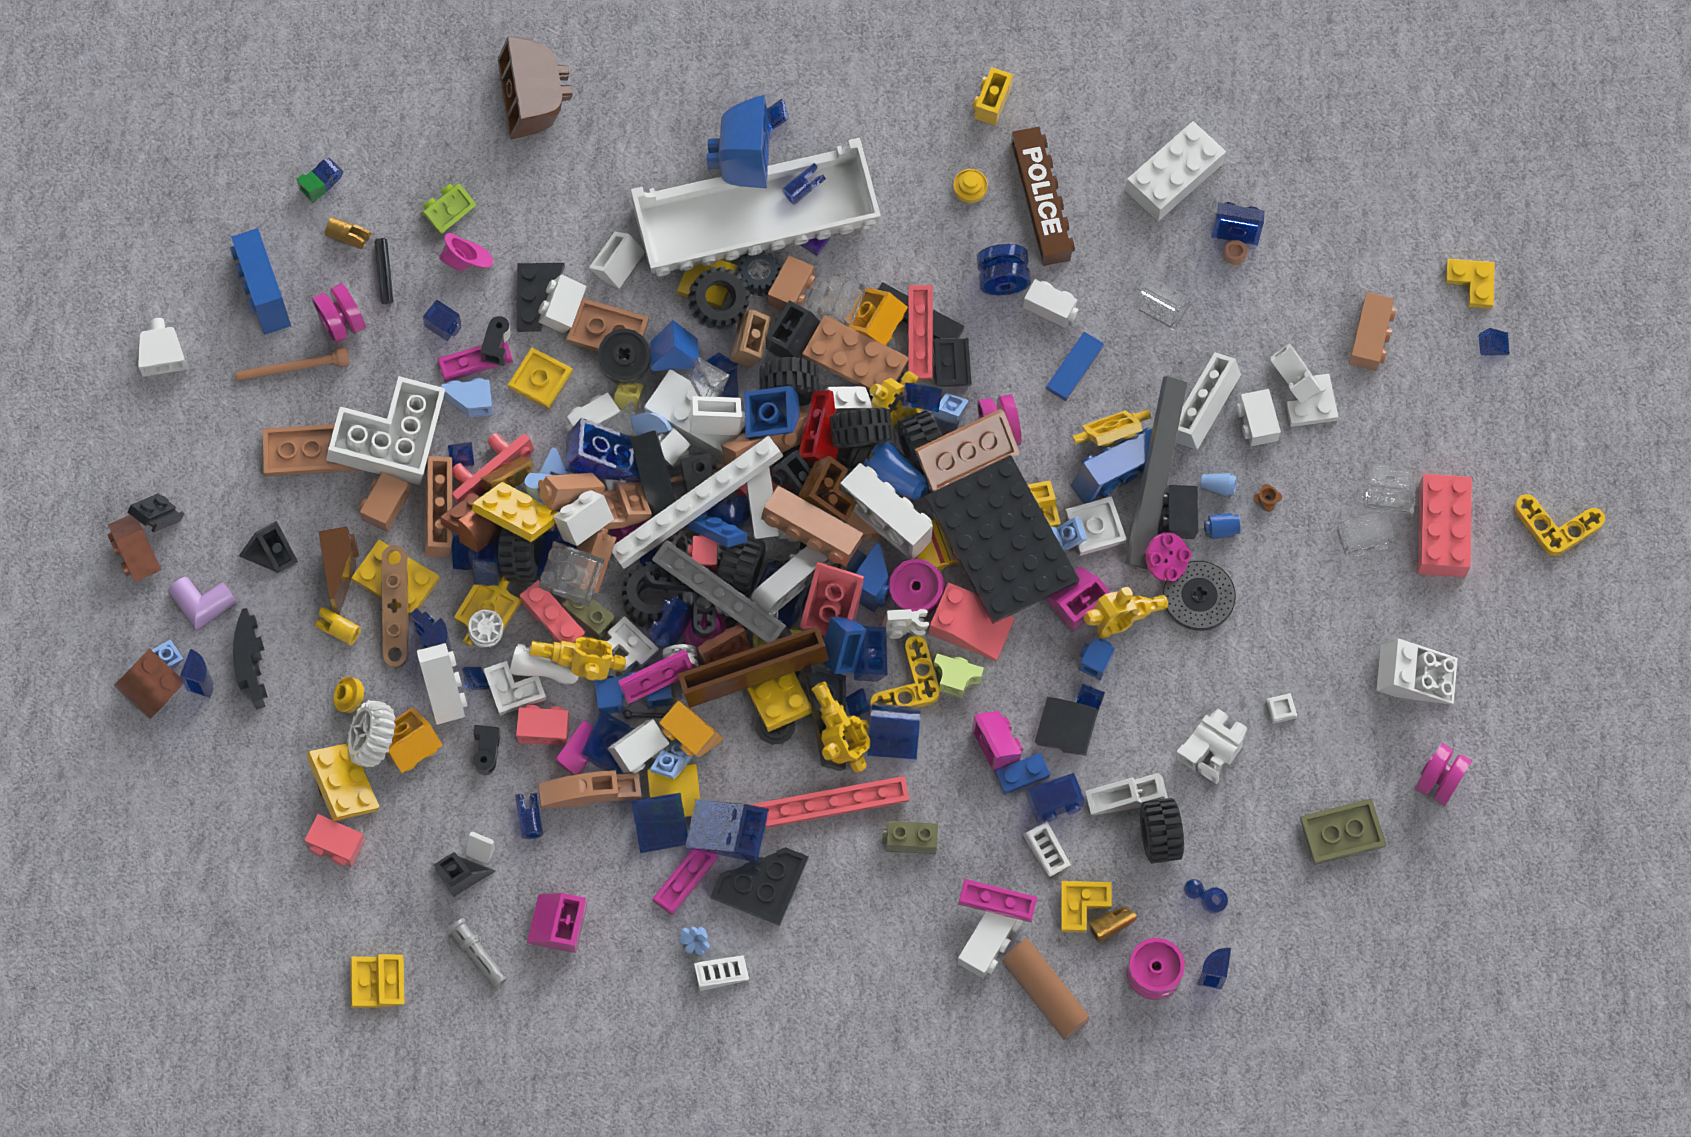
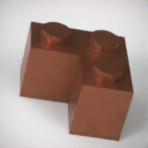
M128 515L108 524L111 533L107 534L116 555L122 554L124 562L120 564L126 577L131 575L134 582H137L161 571L160 565L138 520Z

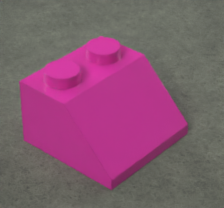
M1000 711L974 715L972 732L994 773L997 769L1020 761L1021 752L1023 751L1019 739H1014L1010 732L1012 727L1006 716L1002 717Z

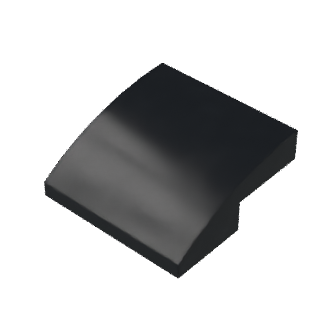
M1047 697L1035 743L1038 746L1059 748L1063 753L1086 756L1098 709L1068 700Z

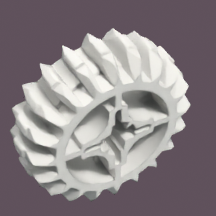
M368 700L357 710L356 716H353L350 731L347 733L349 736L346 743L349 749L348 756L357 765L363 767L379 765L381 760L385 758L386 752H389L392 737L395 735L393 732L396 726L394 723L396 718L394 710L389 705H386V703Z

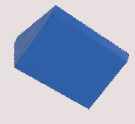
M674 320L650 341L652 371L700 368L698 338Z

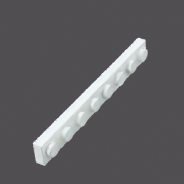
M767 436L616 543L612 553L625 569L782 458L781 451L772 439Z

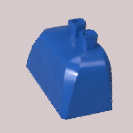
M765 95L746 100L727 110L721 117L720 138L708 139V153L706 157L708 170L720 169L722 179L730 185L767 189L770 125Z

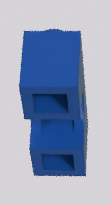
M636 672L626 673L622 677L614 678V676L608 675L606 679L594 680L599 716L624 712L623 700L625 697L618 681ZM670 684L645 696L648 709L672 706Z

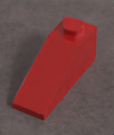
M831 390L813 392L799 449V454L811 467H813L815 461L827 456H831L835 460L837 459L839 448L833 446L830 416L836 413L834 393Z

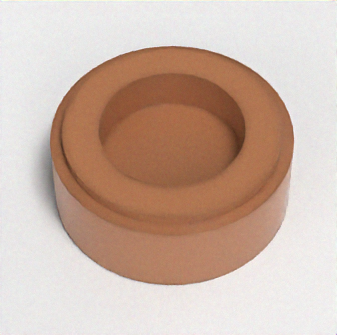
M1239 240L1229 241L1224 247V259L1233 265L1241 264L1247 256L1246 245Z

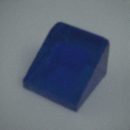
M1488 328L1479 334L1480 354L1485 356L1509 355L1508 332Z

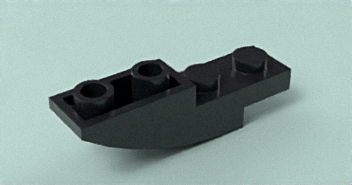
M243 608L234 634V670L240 690L250 689L252 700L257 710L266 707L264 699L268 698L264 683L259 684L257 677L262 675L258 661L263 660L261 651L265 649L261 636L256 637L254 629L258 628L255 615H250L248 609Z

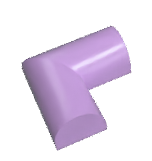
M188 577L177 580L168 589L170 596L195 630H198L237 604L232 593L223 582L202 596Z

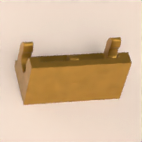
M520 456L481 477L486 492H489L501 482L514 488L525 482V478L529 473H533L531 468L534 465L532 460Z

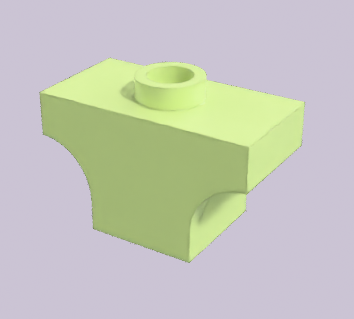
M941 654L936 655L934 671L938 672L941 676L940 692L963 698L968 686L980 684L983 667L970 664L961 657L950 658Z

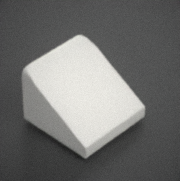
M471 832L467 843L466 855L483 863H488L495 850L494 841Z

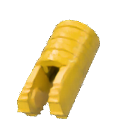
M321 607L319 615L324 619L316 620L315 627L350 646L353 645L360 634L361 627L335 612Z

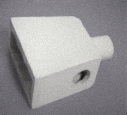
M162 318L150 320L151 330L140 333L138 365L142 377L188 370L174 327L165 328L164 319Z

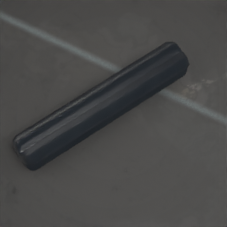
M377 238L374 242L380 300L384 305L392 304L394 300L388 242L386 238Z

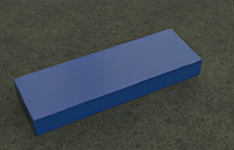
M1083 332L1047 384L1046 390L1067 401L1104 347V343Z

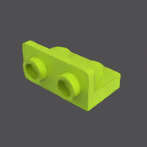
M449 183L440 190L442 195L435 200L432 197L422 205L424 210L419 214L427 218L439 235L477 205L460 183L454 186Z

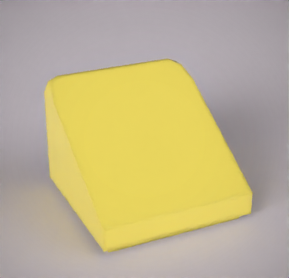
M638 383L626 386L618 385L614 398L616 406L620 409L637 411L644 385Z

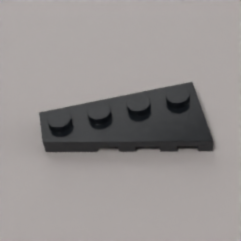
M814 665L805 666L821 766L836 771L845 770L846 762L838 764L832 760H826L822 754L825 747L822 742V731L826 729V725L820 717L822 715L820 711L821 705L812 688L819 683L826 682L833 700H837L839 705H843L846 713V675L834 674L830 670Z

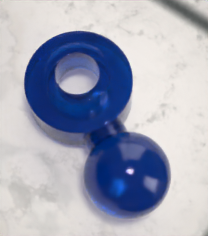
M1190 879L1184 886L1185 894L1192 899L1201 898L1203 908L1209 913H1219L1228 904L1227 894L1220 888L1213 887L1205 890L1202 882L1198 879ZM1212 896H1217L1220 902L1218 904L1214 903Z

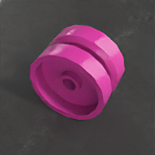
M342 282L330 289L333 302L323 292L311 298L323 327L336 344L347 339L348 333L345 325L354 334L366 329L365 322L354 299Z
M1013 395L999 396L997 408L991 398L978 400V419L999 409L1004 410L1017 446L1021 445L1020 421Z
M910 559L902 562L894 569L890 577L889 590L892 599L903 610L911 609L912 612L925 609L929 613L938 607L946 584L943 575L933 564L923 559ZM916 582H920L921 588L917 591L913 590V587L917 584Z
M1441 743L1435 755H1431L1422 770V776L1415 789L1427 795L1435 784L1439 785L1434 794V801L1445 807L1472 760L1460 754L1456 757L1452 766L1449 765L1448 762L1453 755V749Z
M1151 938L1144 940L1135 947L1127 965L1129 985L1136 994L1145 999L1160 1000L1167 998L1176 991L1184 974L1185 962L1182 952L1175 944L1166 939ZM1157 967L1159 968V971H1155L1153 969Z

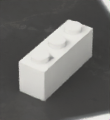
M446 643L418 650L417 654L436 724L464 718L463 708L468 706L464 692L459 693L458 687L462 686L459 672L454 673L452 669L453 666L457 665L453 651L448 652Z
M985 912L958 957L957 964L984 979L987 973L992 974L998 964V961L995 960L999 952L1004 953L1011 942L1008 939L1012 931L1017 932L1023 921Z

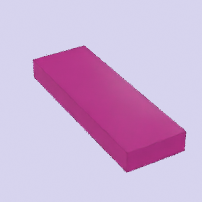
M506 341L503 347L504 349H506L507 355L505 364L513 362V358ZM482 345L437 359L445 383L500 365L481 361L480 350Z
M684 649L619 680L618 683L625 700L630 704L678 681V674L693 669V666Z
M698 841L653 897L652 901L673 916L717 861L718 855Z
M964 879L958 905L1031 923L1038 897Z

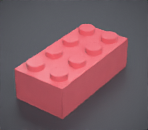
M1423 474L1419 483L1417 574L1453 577L1467 576L1471 566L1472 477Z

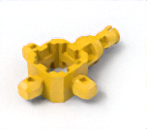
M910 371L904 374L901 378V383L890 378L884 380L881 385L873 384L870 388V394L873 396L871 401L872 408L883 407L890 409L888 405L894 402L895 394L899 395L900 392H903L902 397L904 398L896 405L897 410H892L890 413L892 428L898 424V420L921 412V409L918 408L920 396L911 391L918 381V376Z
M1125 587L1121 588L1118 592L1108 593L1099 598L1094 608L1085 614L1084 621L1088 625H1097V634L1103 639L1110 637L1111 634L1124 632L1131 627L1134 621L1145 619L1151 612L1166 610L1168 601L1164 595L1152 598L1140 595L1132 597L1133 592L1131 589Z
M592 637L576 638L575 643L561 641L560 643L548 644L532 640L529 650V656L549 658L552 662H557V665L571 667V673L579 677H585L588 680L606 679L609 668H612V671H623L626 665V658L616 654L612 656L611 644Z
M826 682L815 685L812 691L821 705L820 711L822 715L820 717L826 725V729L822 731V742L825 746L822 751L824 758L838 764L850 761L849 764L853 771L856 773L866 769V762L861 755L870 748V738L867 734L870 727L868 722L860 720L856 716L847 717L843 705H839L837 700H833Z

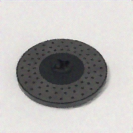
M1206 561L1188 562L1185 572L1175 581H1166L1163 588V595L1168 601L1166 611L1176 623L1191 630L1204 631L1221 625L1228 619L1235 605L1236 592L1231 578L1222 568ZM1196 591H1200L1201 595H1205L1202 600H1198V597L1194 596Z

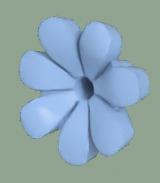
M692 927L690 929L684 928L680 931L681 937L679 941L682 944H687L685 947L687 953L691 954L695 950L696 954L701 956L704 952L708 951L709 944L706 942L708 935L704 928L699 927L697 929Z

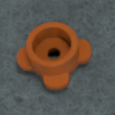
M1264 484L1259 494L1254 495L1253 500L1255 503L1261 504L1265 511L1271 512L1274 509V505L1282 500V494L1271 485Z

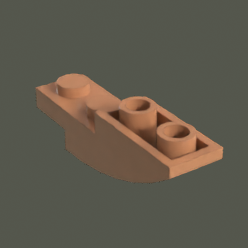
M601 771L557 778L538 784L540 809L590 806L591 802L633 801L641 799L639 774H616V771Z

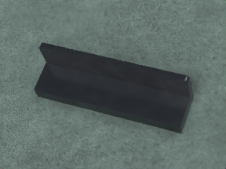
M656 430L630 438L646 500L652 513L651 518L676 502Z

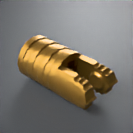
M333 216L329 219L325 229L326 237L359 249L364 248L366 245L365 241H368L372 235L367 229Z
M1123 906L1113 912H1108L1088 925L1096 941L1101 943L1116 933L1121 932L1122 929L1130 926V924H1133L1137 914Z

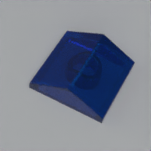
M600 710L580 754L598 768L606 771H616V774H625L607 748L635 728Z

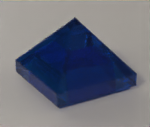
M780 99L767 108L771 130H774L788 120L789 115L784 99Z
M472 442L448 445L449 457H452V468L459 463L464 467L475 465Z
M464 667L462 669L465 687L471 690H488L490 688L481 667Z
M1082 683L1076 703L1096 708L1099 712L1105 692Z
M860 688L846 697L850 716L859 718L870 711V705L864 688Z

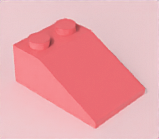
M817 562L800 628L807 630L818 626L821 635L826 636L830 617H842L855 621L864 576Z
M948 582L931 621L929 635L997 661L1015 617L1011 615L992 624L975 593Z

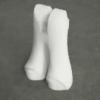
M519 643L516 646L510 674L544 676L566 685L573 684L578 680L579 676L571 673V667L557 665V662H552L548 658L529 656V647Z

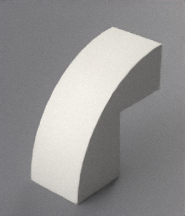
M1290 343L1270 357L1272 363L1289 384L1290 390L1301 404L1321 390Z

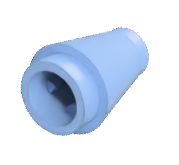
M1231 473L1202 475V489L1227 497L1235 494L1237 476H1232Z

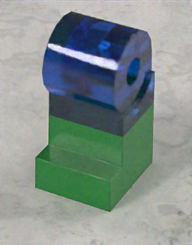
M325 158L308 174L305 175L303 173L296 179L298 188L314 203L342 177L343 170L331 158Z

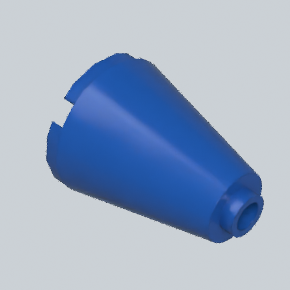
M889 442L880 443L873 448L871 453L874 455L870 461L868 459L865 460L864 467L869 466L876 472L878 479L883 483L888 482L893 486L897 495L914 500L926 496L929 491L926 477L893 444Z

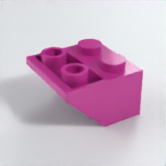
M1081 566L1075 570L1080 579L1079 583L1046 598V601L1072 632L1086 623L1084 616L1089 610L1094 608L1098 599L1105 594L1111 593L1098 576Z
M565 893L538 894L527 944L576 953L587 910L586 898Z

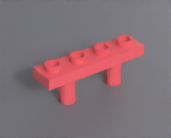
M495 433L488 439L487 443L498 455L477 473L472 475L461 463L455 465L452 468V475L462 484L452 492L455 504L458 505L473 493L481 496L486 491L481 477L520 456L529 458L532 452L535 451L531 439L524 433L509 445L499 434Z

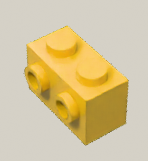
M991 67L988 77L984 76L980 86L981 94L975 97L972 109L975 110L974 119L994 126L997 125L1012 88L1013 74Z

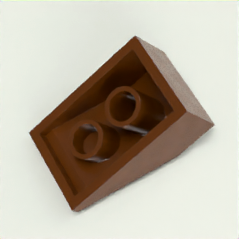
M348 526L318 531L329 600L333 612L340 615L356 568L355 557H359L355 535L349 533Z

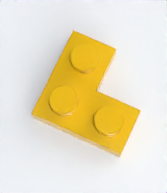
M1447 259L1446 284L1469 286L1468 307L1492 309L1494 305L1495 262Z
M1061 881V932L1086 933L1087 908L1111 909L1112 907L1111 882Z

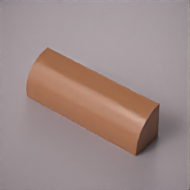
M1028 938L1020 942L1004 957L1002 962L1063 1040L1088 1023L1090 1016Z

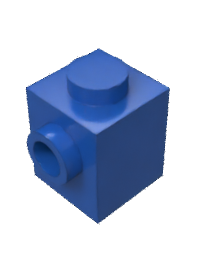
M1093 638L1090 645L1085 643L1079 655L1082 657L1079 671L1101 681L1114 655L1115 648L1104 639L1097 640Z

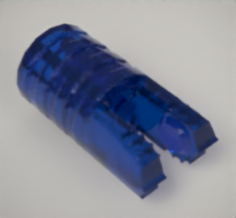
M815 162L782 188L783 194L793 205L826 180L824 175L817 176L810 183L806 179L818 169Z
M530 793L529 809H526L524 795L515 794L521 837L523 839L541 837L544 832L537 793Z

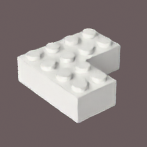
M399 376L387 419L340 407L326 461L379 475L385 472L400 480L420 485L445 388Z

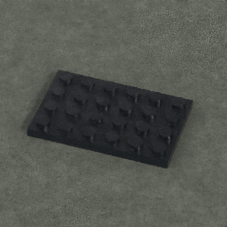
M1011 455L925 496L928 506L992 624L1079 583V577Z

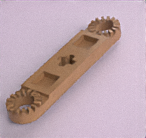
M397 545L388 546L382 553L383 659L392 667L403 666L409 658L408 557L405 550ZM393 551H397L401 555L400 561L394 565L390 564L389 555ZM394 600L401 604V608H397L396 613L389 608L390 605L394 604ZM394 648H399L402 652L401 659L396 662L391 661L390 651Z

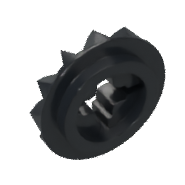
M760 715L756 722L757 733L763 741L770 743L772 746L774 744L783 745L792 738L796 728V723L793 721L781 726L780 734H778L775 730L767 731Z

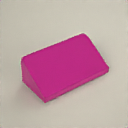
M583 720L557 756V765L573 775L580 774L605 737Z

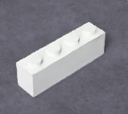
M1214 352L1182 407L1176 443L1198 450L1241 376L1235 358Z

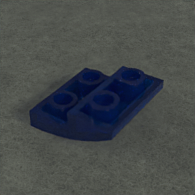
M673 596L672 600L667 599L663 605L661 612L664 614L660 621L656 620L649 631L651 634L649 639L663 648L677 645L692 619V607Z
M681 793L631 801L640 853L689 845Z

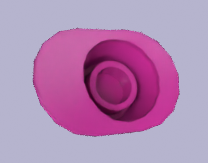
M452 233L445 235L446 245L439 255V259L443 263L457 271H464L472 265L481 268H489L493 265L492 256L482 246L462 239Z

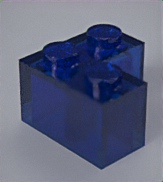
M454 532L451 545L453 569L473 570L474 585L498 586L501 575L498 558L500 536L479 552H476L460 543L459 535Z

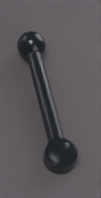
M625 710L623 717L627 720L632 717L663 718L669 711H666V713H636Z

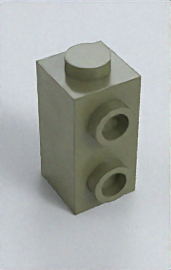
M578 587L574 592H568L562 600V607L578 625L597 640H602L607 635V632L616 625L615 616Z
M888 821V829H883L882 844H887L886 852L936 854L938 823Z

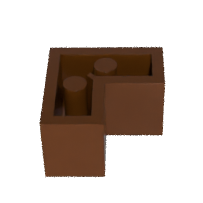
M831 456L815 461L798 497L844 523L848 522L857 504L856 501L839 490L840 483L843 481L848 469Z

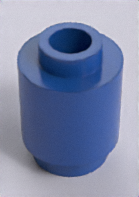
M1238 514L1209 515L1208 520L1204 521L1205 534L1210 535L1211 539L1234 537L1235 534H1240L1241 526Z

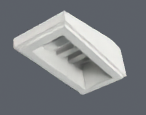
M1044 822L1023 834L1048 877L1071 866L1048 822ZM1043 832L1045 837L1036 841L1034 837ZM1049 841L1051 845L1041 850L1039 845ZM1054 849L1056 853L1045 858L1044 854ZM1057 858L1061 860L1060 863L1053 867H1050L1048 864Z
M744 955L694 963L700 991L749 981ZM738 963L739 976L735 975L733 964ZM728 965L731 977L725 976L723 966ZM714 968L719 969V979L715 978ZM705 970H709L711 980L705 979Z

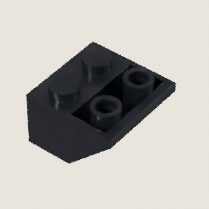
M789 300L766 336V350L781 358H802L804 350L821 321L811 311Z

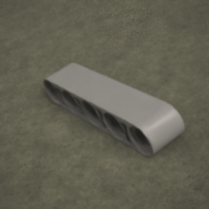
M806 546L754 591L751 600L768 615H773L812 582L817 562L832 566L834 562L824 554L813 551Z

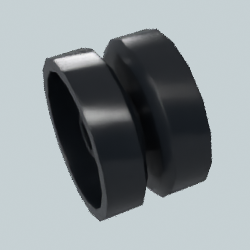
M626 328L613 330L604 337L599 345L598 359L601 371L607 379L615 384L625 386L635 384L643 379L650 369L651 354L649 344L635 330ZM623 354H627L629 356V359L626 360L625 358H623L622 360H620V357Z

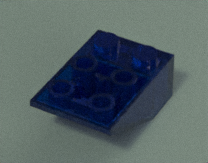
M696 799L685 848L759 863L769 809L743 803Z

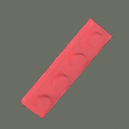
M909 285V371L917 375L918 380H933V285Z

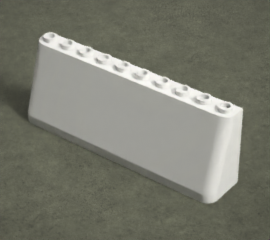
M860 138L848 140L849 146L843 149L841 146H837L836 151L768 166L767 189L730 185L722 179V176L659 191L651 188L649 193L644 192L643 187L631 189V202L651 273L657 276H665L673 270L687 271L699 264L709 266L721 259L731 261L743 254L757 255L765 249L779 250L791 243L801 245L813 238L823 240L835 233L844 235L853 232L857 228L871 229L876 227V223L880 221L881 215Z

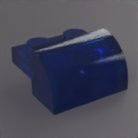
M417 608L409 614L413 629L420 636L422 649L446 643L448 652L452 651L447 627L441 617L435 622L426 611L421 613Z
M872 703L869 730L870 748L868 749L867 756L917 760L921 707Z

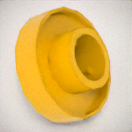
M976 169L962 170L955 177L953 190L959 200L965 203L979 202L986 195L988 182L982 172Z
M345 677L338 682L334 690L333 703L340 712L349 714L355 712L364 700V687L359 679Z

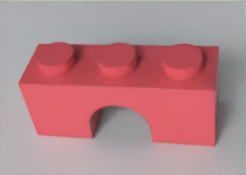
M539 580L520 594L522 606L536 622L540 620L550 632L554 642L560 643L565 641L575 643L576 638L586 637L583 629Z

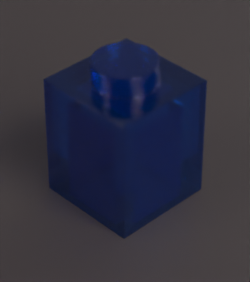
M436 300L423 316L424 326L446 341L451 336H456L462 326L460 314L439 300Z
M905 383L902 406L939 412L942 389L922 384Z

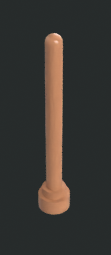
M347 347L336 348L337 351H332V354L238 371L235 373V378L241 381L333 363L340 365V367L350 365Z

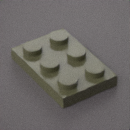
M1372 798L1300 817L1314 865L1385 848L1387 845Z

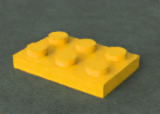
M503 482L476 500L472 506L473 512L530 542L555 525L556 522L553 516L559 513L557 510H550L547 505Z
M378 540L352 576V581L382 599V553L389 545ZM393 551L389 555L390 564L394 565L400 561L401 555L399 552ZM408 557V615L414 617L440 580V576ZM394 600L392 605L396 608H401V604Z
M794 672L746 689L768 732L812 713L811 704Z
M348 744L309 751L306 755L333 821L373 813L380 808L363 767L352 762L348 756Z

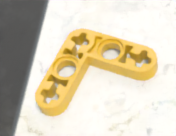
M1529 494L1521 495L1514 506L1517 516L1542 549L1550 556L1561 555L1599 531L1605 522V515L1600 509L1590 508L1558 528L1536 498ZM1523 503L1531 505L1529 510L1527 508L1522 509L1521 506ZM1590 516L1598 518L1597 524L1591 522L1585 528L1584 524L1588 522ZM1536 520L1544 521L1547 529L1543 531L1537 530L1534 522ZM1568 528H1578L1580 536L1571 537L1568 534ZM1558 541L1560 544L1557 548L1556 546L1551 547L1550 543Z
M911 636L905 643V654L914 684L874 694L870 700V709L876 716H887L932 705L938 700L940 694L938 681L927 643L921 636ZM913 643H916L917 646H922L919 651V659H916L915 650L910 649ZM918 665H926L929 668V673L925 676L918 675L915 671ZM928 681L929 690L935 691L932 693L931 698H928L927 694H923L925 693L924 682ZM901 693H908L911 695L912 701L908 704H902L899 702L898 696ZM890 696H894V704L896 707H892V702L885 704V709H880V706H875L877 705V701L879 699H882V702L886 703L891 701Z

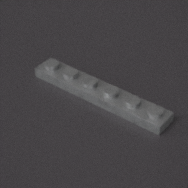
M666 540L652 560L767 643L777 640L785 629L786 625L772 615H768L757 604Z

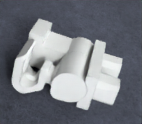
M1219 709L1212 713L1210 717L1206 715L1186 743L1182 744L1177 750L1178 761L1193 771L1197 770L1198 773L1215 784L1219 782V773L1223 764L1227 763L1230 765L1243 747V739L1247 733V727L1239 722H1236L1230 730L1223 725L1228 720V716ZM1211 751L1214 756L1210 759V764L1207 766L1202 761Z

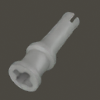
M465 918L458 920L448 928V935H452L455 938L462 952H467L493 987H500L508 978L505 977L492 958L479 944L480 937L472 933L466 925L467 921Z

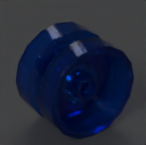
M1009 243L989 246L977 254V269L980 272L979 285L983 293L997 296L1019 293L1031 285L1030 269L1027 267L1029 264L1028 250L1025 247Z

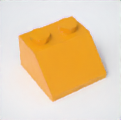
M862 286L841 323L886 346L891 340L897 325L902 321L908 307L890 292Z
M679 700L659 722L664 727L662 732L672 741L675 738L682 743L680 748L690 757L693 754L702 757L724 739L692 709Z
M412 707L395 719L394 723L396 726L393 732L395 735L392 737V743L386 755L393 765L403 773L413 769L425 757L435 754L437 749L443 745L430 723Z

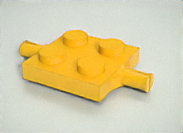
M1149 409L1136 414L1125 410L1082 425L1083 432L1072 435L1073 442L1077 445L1085 441H1092L1097 446L1105 447L1112 445L1117 439L1132 438L1137 432L1143 431L1141 422L1151 419V413Z
M502 576L498 584L489 583L478 577L454 616V620L469 629V621L476 612L491 610L502 619L504 632L520 606L521 600L507 591L506 588L510 582L504 576ZM467 633L462 642L471 647L473 642Z

